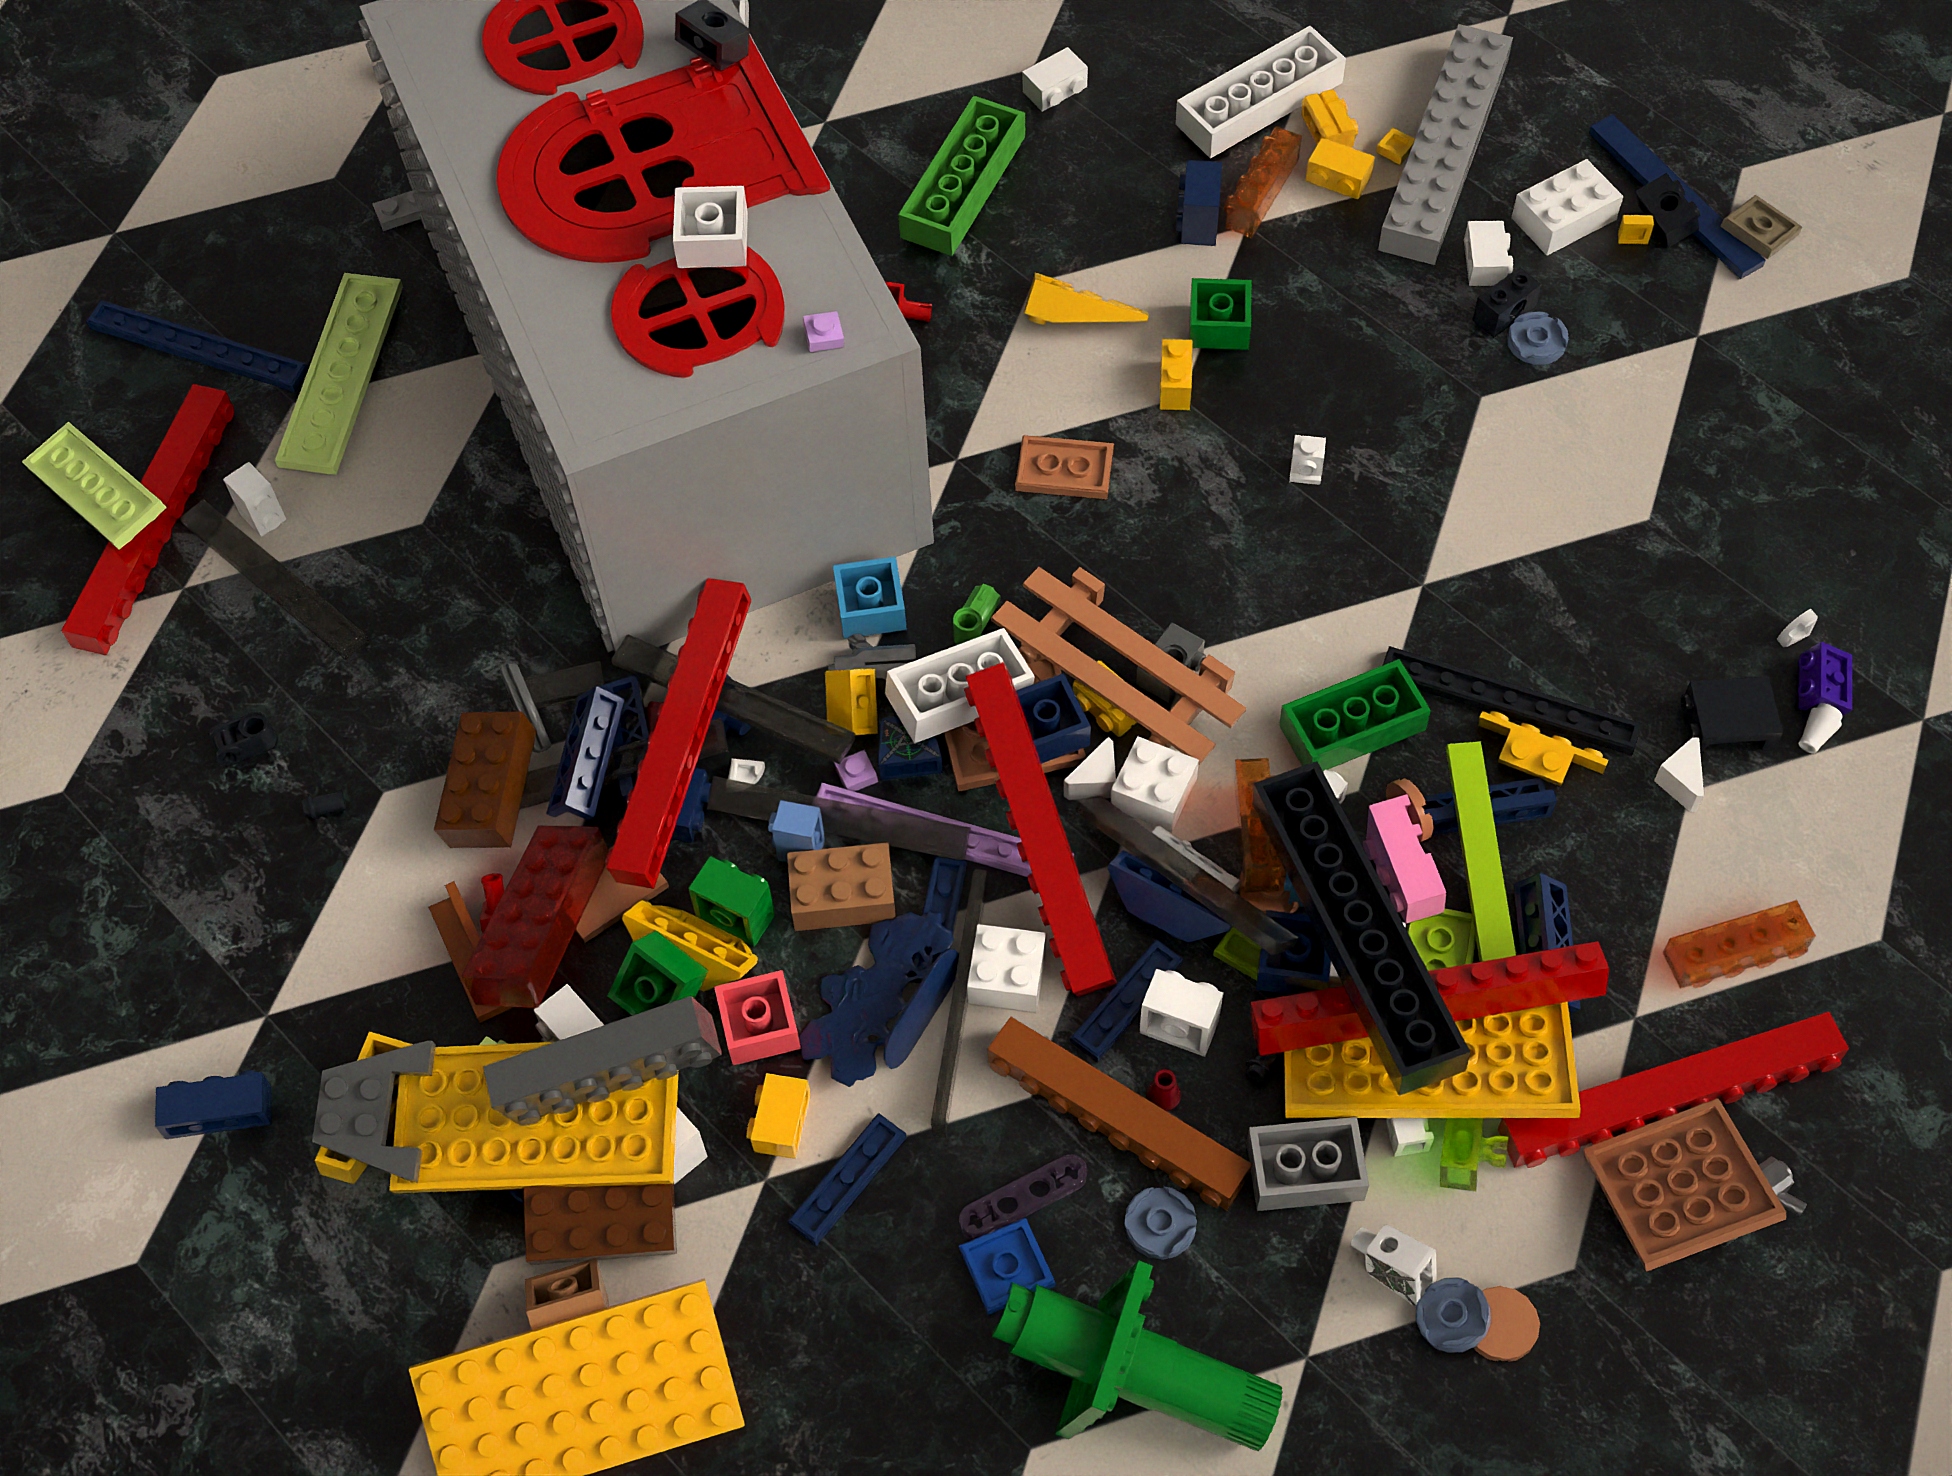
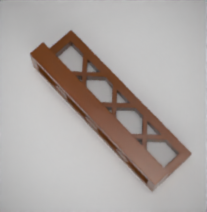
M455 881L445 885L450 897L428 908L477 1019L481 1023L512 1008Z

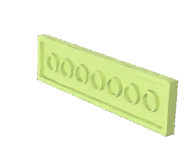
M344 273L275 458L278 468L337 474L403 288L401 279Z

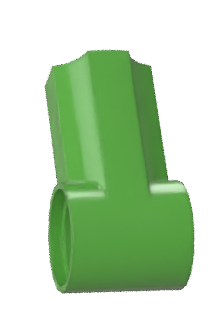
M986 584L975 586L963 608L957 610L954 614L953 639L956 645L982 636V631L1000 603L1001 597L993 587Z

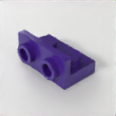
M1822 641L1801 653L1798 661L1799 709L1806 711L1817 704L1825 703L1838 709L1842 715L1852 711V655Z

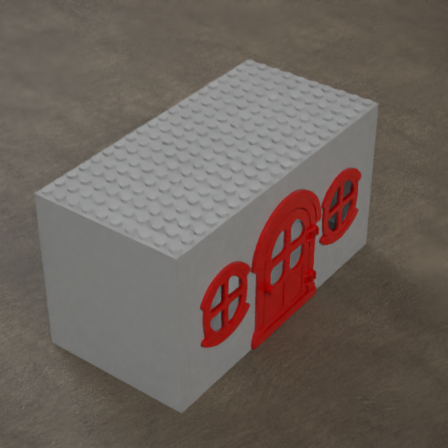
M377 0L359 6L363 19L359 20L358 23L364 39H370L365 45L371 61H377V64L373 66V70L379 85L384 84L380 92L386 107L391 106V109L387 110V114L392 127H398V131L393 133L399 149L405 150L400 155L406 170L411 169V172L406 174L412 190L418 191L413 193L418 209L424 210L419 213L425 229L432 231L428 233L432 247L436 251L439 250V253H436L442 270L448 271L445 274L451 290L457 292L454 296L460 311L466 313L463 317L469 332H472L473 335L475 334L473 341L478 353L485 356L482 358L486 372L491 378H494L491 382L497 397L504 400L501 401L505 416L511 422L510 426L516 441L519 440L525 462L530 466V473L535 485L540 489L539 493L543 504L550 512L549 516L553 527L561 537L559 539L565 555H568L570 558L572 571L576 580L579 579L580 588L586 603H589L592 609L590 611L594 622L602 632L601 637L607 652L614 651L619 662L686 637L688 635V622L692 617L694 618L697 609V597L699 592L704 589L707 578L744 583L752 600L748 610L749 613L834 581L833 565L898 557L934 543L921 347L750 33L748 56L720 71L675 40V13L698 0ZM708 0L744 24L732 0ZM679 160L689 164L694 170V176L686 178L682 183V187L744 186L748 211L746 266L712 267L725 269L740 275L746 281L744 285L708 298L699 297L688 275V272L699 268L677 267L673 245L675 194L665 198L654 197L641 174L643 170L667 161ZM614 179H623L627 183L636 205L627 211L606 213L583 208L575 202L574 198L582 190ZM674 277L687 300V304L648 319L641 318L639 316L640 306L648 292L659 282ZM750 297L754 298L756 308L747 325L733 337L721 339L708 316V312ZM837 311L844 336V347L810 352L803 327V316ZM694 318L697 320L708 344L701 349H675L655 342L651 339L649 333Z

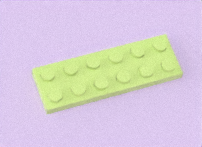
M69 422L22 461L34 475L119 550L167 508L161 500Z

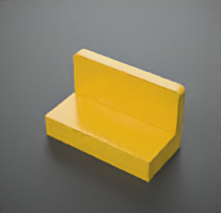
M875 669L826 671L828 735L878 734Z

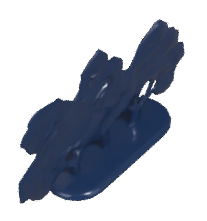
M929 911L922 916L908 912L898 915L893 920L886 919L872 924L868 946L873 954L875 964L869 969L857 965L846 969L842 975L832 974L821 977V999L831 1005L832 1011L818 1019L811 1020L798 1036L803 1059H822L827 1055L831 1056V1078L848 1087L853 1086L856 1080H864L874 1076L877 1068L875 1052L878 1046L885 1044L883 1058L885 1065L890 1069L897 1068L903 1064L950 991L959 970V953L955 949H948L954 941L953 933L941 925L940 912L934 913ZM926 946L932 949L930 955L925 953L924 948ZM916 952L920 953L925 961L920 965L924 967L923 970L914 966L912 957ZM941 953L932 964L933 955ZM911 970L917 973L914 977H908L906 974ZM923 978L910 1001H904L902 992L905 986L914 979ZM903 1010L890 1031L886 1026L888 1020ZM871 1034L880 1037L875 1042L868 1040V1036Z

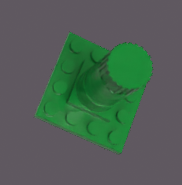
M1138 1260L1101 1294L1097 1308L1038 1284H1034L1031 1289H1028L1016 1283H1010L1007 1294H1009L999 1323L995 1326L992 1337L1009 1343V1353L1073 1379L1055 1433L1056 1435L1069 1440L1077 1433L1083 1432L1088 1425L1092 1426L1096 1419H1101L1107 1410L1111 1412L1119 1397L1146 1409H1154L1255 1451L1261 1450L1266 1444L1279 1414L1283 1393L1282 1387L1177 1344V1341L1143 1328L1146 1316L1138 1313L1141 1302L1148 1300L1153 1288L1154 1280L1149 1278L1152 1265Z

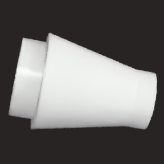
M1820 703L1817 708H1812L1803 736L1798 743L1799 746L1809 753H1817L1819 748L1842 726L1841 719L1843 716L1841 712L1825 703Z

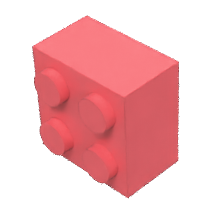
M783 970L714 986L733 1065L801 1049Z

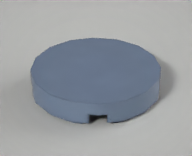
M1528 312L1519 315L1510 326L1507 335L1508 347L1513 355L1524 362L1533 365H1546L1557 361L1564 354L1569 340L1568 330L1558 318L1554 320L1548 317V313Z
M1154 1187L1144 1189L1133 1197L1126 1208L1124 1227L1127 1238L1138 1252L1149 1258L1164 1260L1176 1257L1188 1249L1195 1237L1196 1213L1194 1206L1187 1197L1173 1188L1163 1187L1154 1189Z
M1459 1277L1443 1278L1430 1284L1425 1289L1426 1293L1421 1297V1300L1419 1299L1417 1302L1416 1322L1422 1336L1434 1348L1447 1353L1464 1352L1477 1346L1487 1335L1491 1325V1308L1483 1291L1474 1284L1469 1283L1468 1280Z

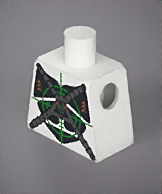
M1384 1225L1377 1235L1363 1227L1354 1235L1351 1246L1365 1254L1366 1272L1416 1307L1418 1300H1421V1297L1426 1293L1425 1289L1437 1279L1436 1250L1390 1225Z

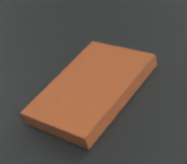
M1023 435L1015 491L1107 499L1114 443Z
M608 849L546 891L583 942L586 943L621 920L623 914L639 901H649L667 889L669 885L663 875L659 873L654 889L616 883L606 868V858L610 850Z

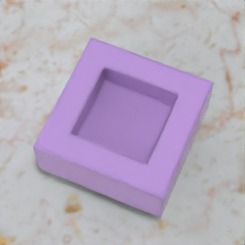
M837 311L803 316V327L810 352L844 347V336Z
M865 750L834 762L841 782L847 790L855 792L878 782L876 772Z

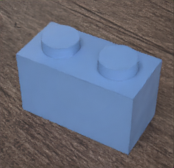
M780 800L777 812L771 813L768 826L769 832L773 833L772 847L776 848L778 861L788 863L787 853L822 849L825 836L820 808Z

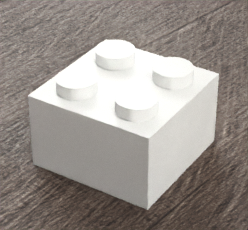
M744 186L675 188L673 245L678 268L746 266L748 211Z
M1137 736L1111 789L1110 808L1154 826H1162L1165 830L1172 832L1197 780L1199 760Z
M978 924L967 985L968 1004L1037 1013L1046 954V933Z
M1156 969L1142 1003L1140 1033L1205 1057L1219 1022L1223 992L1218 991L1216 987L1209 983H1195L1187 980L1175 971L1167 970L1164 972Z

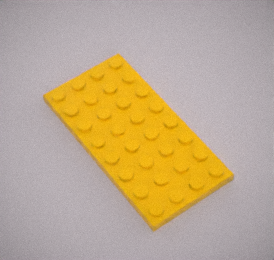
M1568 1002L1456 1021L1455 1023L1470 1050L1466 1071L1400 1096L1370 1037L1285 1051L1286 1118H1580L1581 1109Z
M553 1042L435 1047L432 1076L399 1075L393 1147H418L422 1150L418 1183H412L391 1174L389 1191L393 1193L524 1189V1187L534 1186L591 1187L673 1184L678 1074L667 1079L653 1078L644 1081L643 1086L631 1091H623L621 1089L609 1093V1097L599 1102L585 1101L576 1104L575 1108L570 1112L563 1114H554L552 1112L541 1116V1120L537 1123L519 1125L492 1108L483 1066Z
M705 1278L409 1367V1373L438 1476H584L745 1426Z

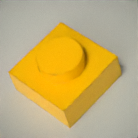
M1392 127L1377 144L1376 153L1401 165L1409 156L1415 138Z
M1623 215L1618 231V244H1648L1654 226L1653 216Z

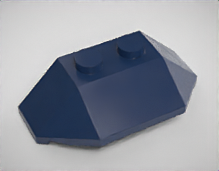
M1123 850L1108 866V871L1127 911L1137 916L1142 922L1153 924L1168 932L1173 938L1182 939L1189 943L1227 932L1243 914L1242 909L1234 906L1233 902L1220 892L1163 863L1145 857L1133 856L1130 852Z

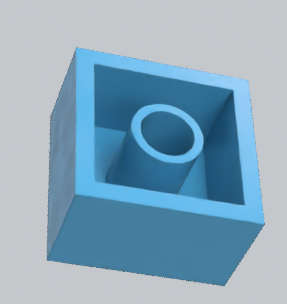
M896 556L833 565L844 639L849 638L853 634L867 636L907 630Z

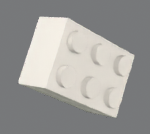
M1586 159L1518 193L1511 218L1546 255H1549L1617 220L1623 195Z

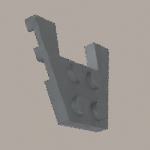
M424 1041L323 1070L312 1142L412 1183H418L422 1150L418 1147L386 1146L395 1075L432 1076L436 1044L433 1041Z

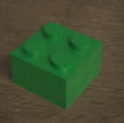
M1192 278L1189 340H1192V348L1249 350L1252 280Z
M710 856L689 887L696 917L742 939L753 947L756 946L775 916L767 881L757 874L748 875L740 871L735 864L728 860L722 859L719 861Z
M654 931L632 942L607 997L633 1016L689 996L695 999L708 970L660 933Z

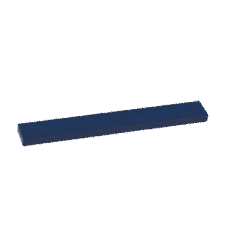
M1613 114L1590 127L1589 134L1643 186L1665 173L1669 175L1672 181L1678 180L1685 191V199L1688 203L1693 201L1701 214L1698 217L1699 230L1693 234L1736 276L1742 279L1764 266L1765 259L1758 252L1720 227L1723 219ZM1673 206L1667 207L1669 211L1674 210L1676 208Z
M102 300L86 321L90 329L292 392L297 390L308 372L306 363Z

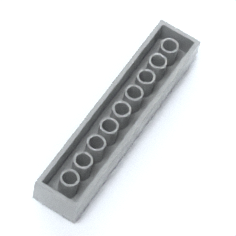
M1458 24L1383 223L1378 251L1435 265L1507 66L1513 37Z

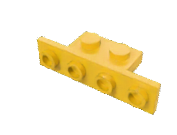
M1482 711L1478 726L1507 737L1498 759L1499 763L1560 787L1571 762L1601 774L1605 771L1608 760L1602 758L1603 754L1591 748L1581 750L1571 746L1572 743L1561 736L1554 735L1550 738L1540 734V730L1530 724L1522 723L1520 726L1509 722V718L1499 712L1491 711L1489 714Z

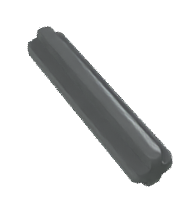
M506 664L500 668V674L515 710L522 711L537 730L533 751L537 753L544 752L551 747V742L517 664Z

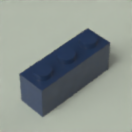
M243 1071L238 1076L225 1078L221 1076H208L203 1081L190 1083L186 1081H173L168 1086L156 1087L155 1127L166 1140L272 1124L271 1084L262 1072Z

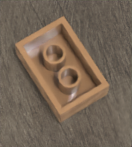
M888 843L787 853L791 914L795 931L871 924L896 918Z

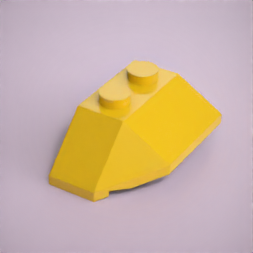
M641 900L623 914L622 920L633 941L657 931L706 968L708 972L699 989L701 991L738 980L757 964L758 957L752 954L751 949L742 939L686 911L662 905H652L648 901Z

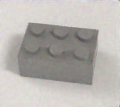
M1357 1117L1249 1127L1246 1144L1249 1162L1252 1164L1251 1176L1257 1211L1365 1201L1369 1181Z

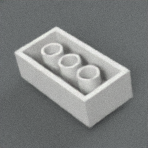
M1002 628L887 671L885 695L915 744L970 723L979 717L976 706L970 707L964 692V688L969 686L966 679L967 675L1003 662L1010 672L1016 691L1033 685L1035 676L1006 630Z

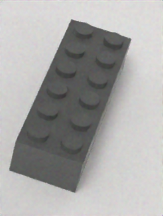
M692 996L491 1063L483 1066L492 1108L519 1125H531L539 1122L541 1116L549 1113H567L572 1111L576 1104L585 1101L599 1102L607 1099L609 1093L621 1089L623 1091L638 1089L643 1086L644 1081L653 1078H671L678 1074L677 1070L689 1066L693 1068L706 1066L712 1062L713 1058L721 1056L722 1053L712 1015Z

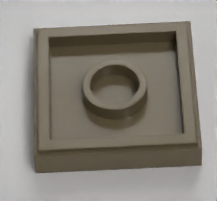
M1754 195L1724 218L1720 226L1766 259H1769L1798 236L1803 228L1757 195Z

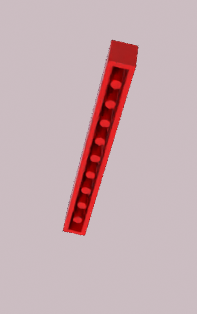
M193 384L140 482L161 500L167 508L120 550L110 541L108 542L61 630L72 648L107 655L111 645L117 641L119 630L124 620L130 616L132 605L137 595L143 591L149 572L156 566L161 549L169 541L173 526L177 519L182 516L185 503L190 494L195 491L197 480L202 471L207 468L215 446L220 443L227 423L234 416V407L226 391Z
M707 578L704 589L698 594L697 609L694 618L692 617L688 622V635L685 644L679 648L678 664L675 672L669 677L668 692L665 701L659 706L655 730L651 731L648 737L646 756L639 763L638 778L634 789H631L628 794V807L624 819H621L617 826L616 842L613 849H610L607 854L606 868L616 883L655 888L752 601L744 583Z
M1002 662L967 675L966 679L969 686L964 688V692L970 707L976 706L979 717L975 718L974 721L981 738L985 736L987 738L990 748L985 749V754L990 767L997 768L1000 779L996 780L995 783L1002 800L1006 798L1011 809L1006 812L1012 831L1018 829L1022 842L1017 843V848L1023 863L1029 862L1032 874L1027 875L1030 887L1034 894H1040L1043 905L1038 907L1042 922L1044 926L1050 925L1054 938L1049 939L1055 958L1061 957L1065 970L1060 971V975L1066 991L1072 990L1073 994L1080 997L1117 984L1010 672Z
M1597 941L1428 972L1454 1022L1604 996L1607 991L1609 966ZM1344 986L1251 1002L1252 1031L1259 1056L1369 1037Z
M1826 1012L1580 1091V1118H1502L1497 1130L1514 1168L1522 1165L1532 1168L1544 1163L1547 1157L1559 1154L1560 1157L1570 1156L1578 1152L1581 1146L1590 1143L1595 1145L1611 1139L1615 1135L1627 1133L1717 1098L1720 1101H1724L1725 1104H1729L1744 1097V1093L1756 1090L1757 1093H1763L1774 1088L1778 1082L1787 1079L1790 1083L1806 1078L1810 1074L1809 1072L1821 1069L1822 1072L1831 1071L1842 1064L1841 1060L1849 1050V1047L1830 1012Z

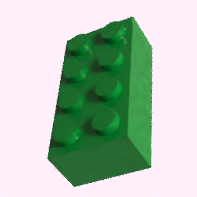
M1398 659L1282 705L1279 726L1301 765L1304 766L1317 761L1322 771L1425 731L1431 710L1402 662Z

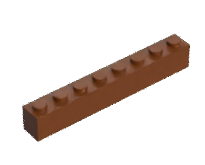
M1011 1016L987 1048L988 1063H990V1067L997 1074L1003 1077L1009 1075L1016 1079L1026 1092L1032 1095L1038 1093L1045 1097L1055 1110L1061 1113L1069 1112L1074 1115L1083 1127L1092 1132L1098 1130L1108 1137L1112 1145L1123 1151L1126 1149L1132 1151L1139 1156V1160L1144 1165L1154 1170L1157 1168L1169 1174V1178L1176 1185L1185 1189L1190 1187L1200 1194V1198L1212 1207L1218 1208L1220 1206L1228 1210L1250 1176L1252 1167L1250 1162Z

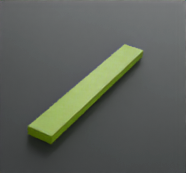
M1481 741L1447 744V761L1479 961L1516 956Z

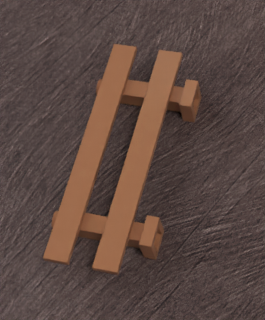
M1040 567L1023 583L1025 589L1053 607L1040 622L1009 601H1006L991 617L993 623L1004 628L1006 632L1021 641V647L1018 651L1026 663L1031 664L1033 661L1037 662L1041 656L1151 731L1149 741L1167 748L1173 746L1181 753L1198 759L1199 765L1215 748L1216 744L1189 726L1191 722L1204 710L1231 729L1246 711L1245 706L1227 695L1232 688L1235 671L1210 654L1201 662L1199 675L1099 608L1098 606L1103 601L1105 584L1081 567L1072 574L1071 588ZM1074 621L1182 695V698L1170 711H1167L1065 641L1060 635Z

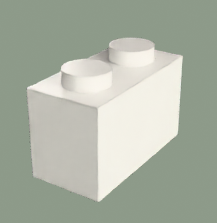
M1067 47L1022 71L1023 92L1041 111H1044L1086 88L1088 67Z
M1468 221L1464 246L1469 286H1494L1513 271V257L1508 256L1507 252L1510 248V234L1505 233L1504 221Z
M250 462L223 479L240 515L261 537L269 531L276 529L286 520L271 484Z

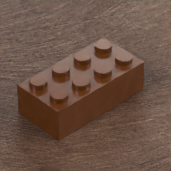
M522 711L461 713L434 826V831L450 848H511L537 732Z
M674 1181L673 1184L524 1187L526 1262L530 1265L578 1262L594 1258L604 1260L677 1254Z

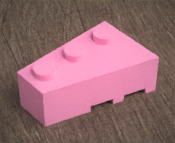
M1407 794L1369 805L1366 840L1363 841V849L1369 860L1374 861L1376 873L1382 885L1387 886L1390 892V900L1395 910L1401 913L1406 924L1443 913L1446 900V890L1431 853L1425 854L1418 841L1417 836L1422 835L1419 823L1412 825L1408 816V806L1411 803Z

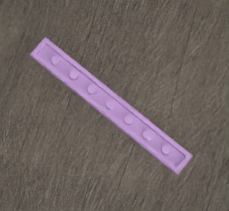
M821 783L813 803V807L820 808L821 818L1026 877L1032 874L1029 862L1023 863L1020 857L1017 843L1022 841L1018 837Z

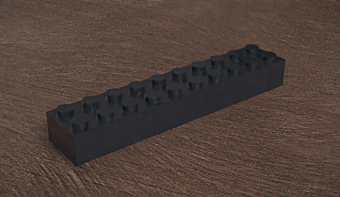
M1316 761L1255 782L1253 784L1252 805L1398 1095H1403L1465 1072L1470 1050L1319 763Z

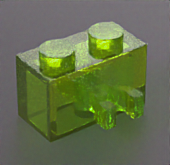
M1446 1118L1440 1162V1187L1476 1192L1480 1162L1485 1161L1494 1167L1505 1168L1506 1155L1495 1154L1493 1150H1507L1508 1137L1494 1136L1484 1138V1118Z

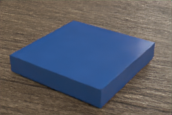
M1026 1218L959 1246L961 1255L988 1315L1005 1308L1009 1296L1007 1291L1011 1282L1031 1289L1034 1284L1048 1289L1055 1287V1280Z

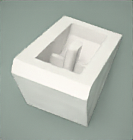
M1109 737L1064 780V797L1068 800L1111 798V789L1116 781L1113 741Z
M1693 737L1661 764L1654 780L1689 812H1697L1704 797L1699 738Z

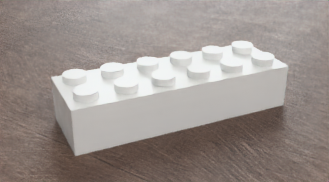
M1308 26L1178 99L1176 125L1209 158H1212L1302 106L1305 96L1315 93L1319 95L1321 92L1333 89L1343 83L1346 58L1315 29Z
M568 984L534 1009L538 1019L535 1027L543 1037L541 1039L542 1042H556L604 1026ZM678 1107L676 1113L674 1184L708 1157L700 1132Z

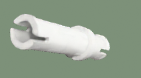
M1157 826L1152 831L1147 843L1168 856L1171 863L1186 868L1228 899H1231L1236 894L1241 880L1230 875L1217 864L1198 853L1187 840L1181 841L1162 826Z

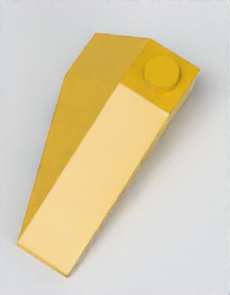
M1039 273L1034 274L1024 309V314L1029 315L1028 320L1045 325L1046 321L1052 323L1147 321L1149 317L1147 311L1113 299H1108V302L1104 301L1102 296L1089 290L1076 292L1072 284Z

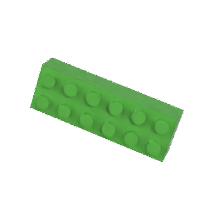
M977 96L972 97L898 214L900 238L953 256L1024 140L1025 112Z

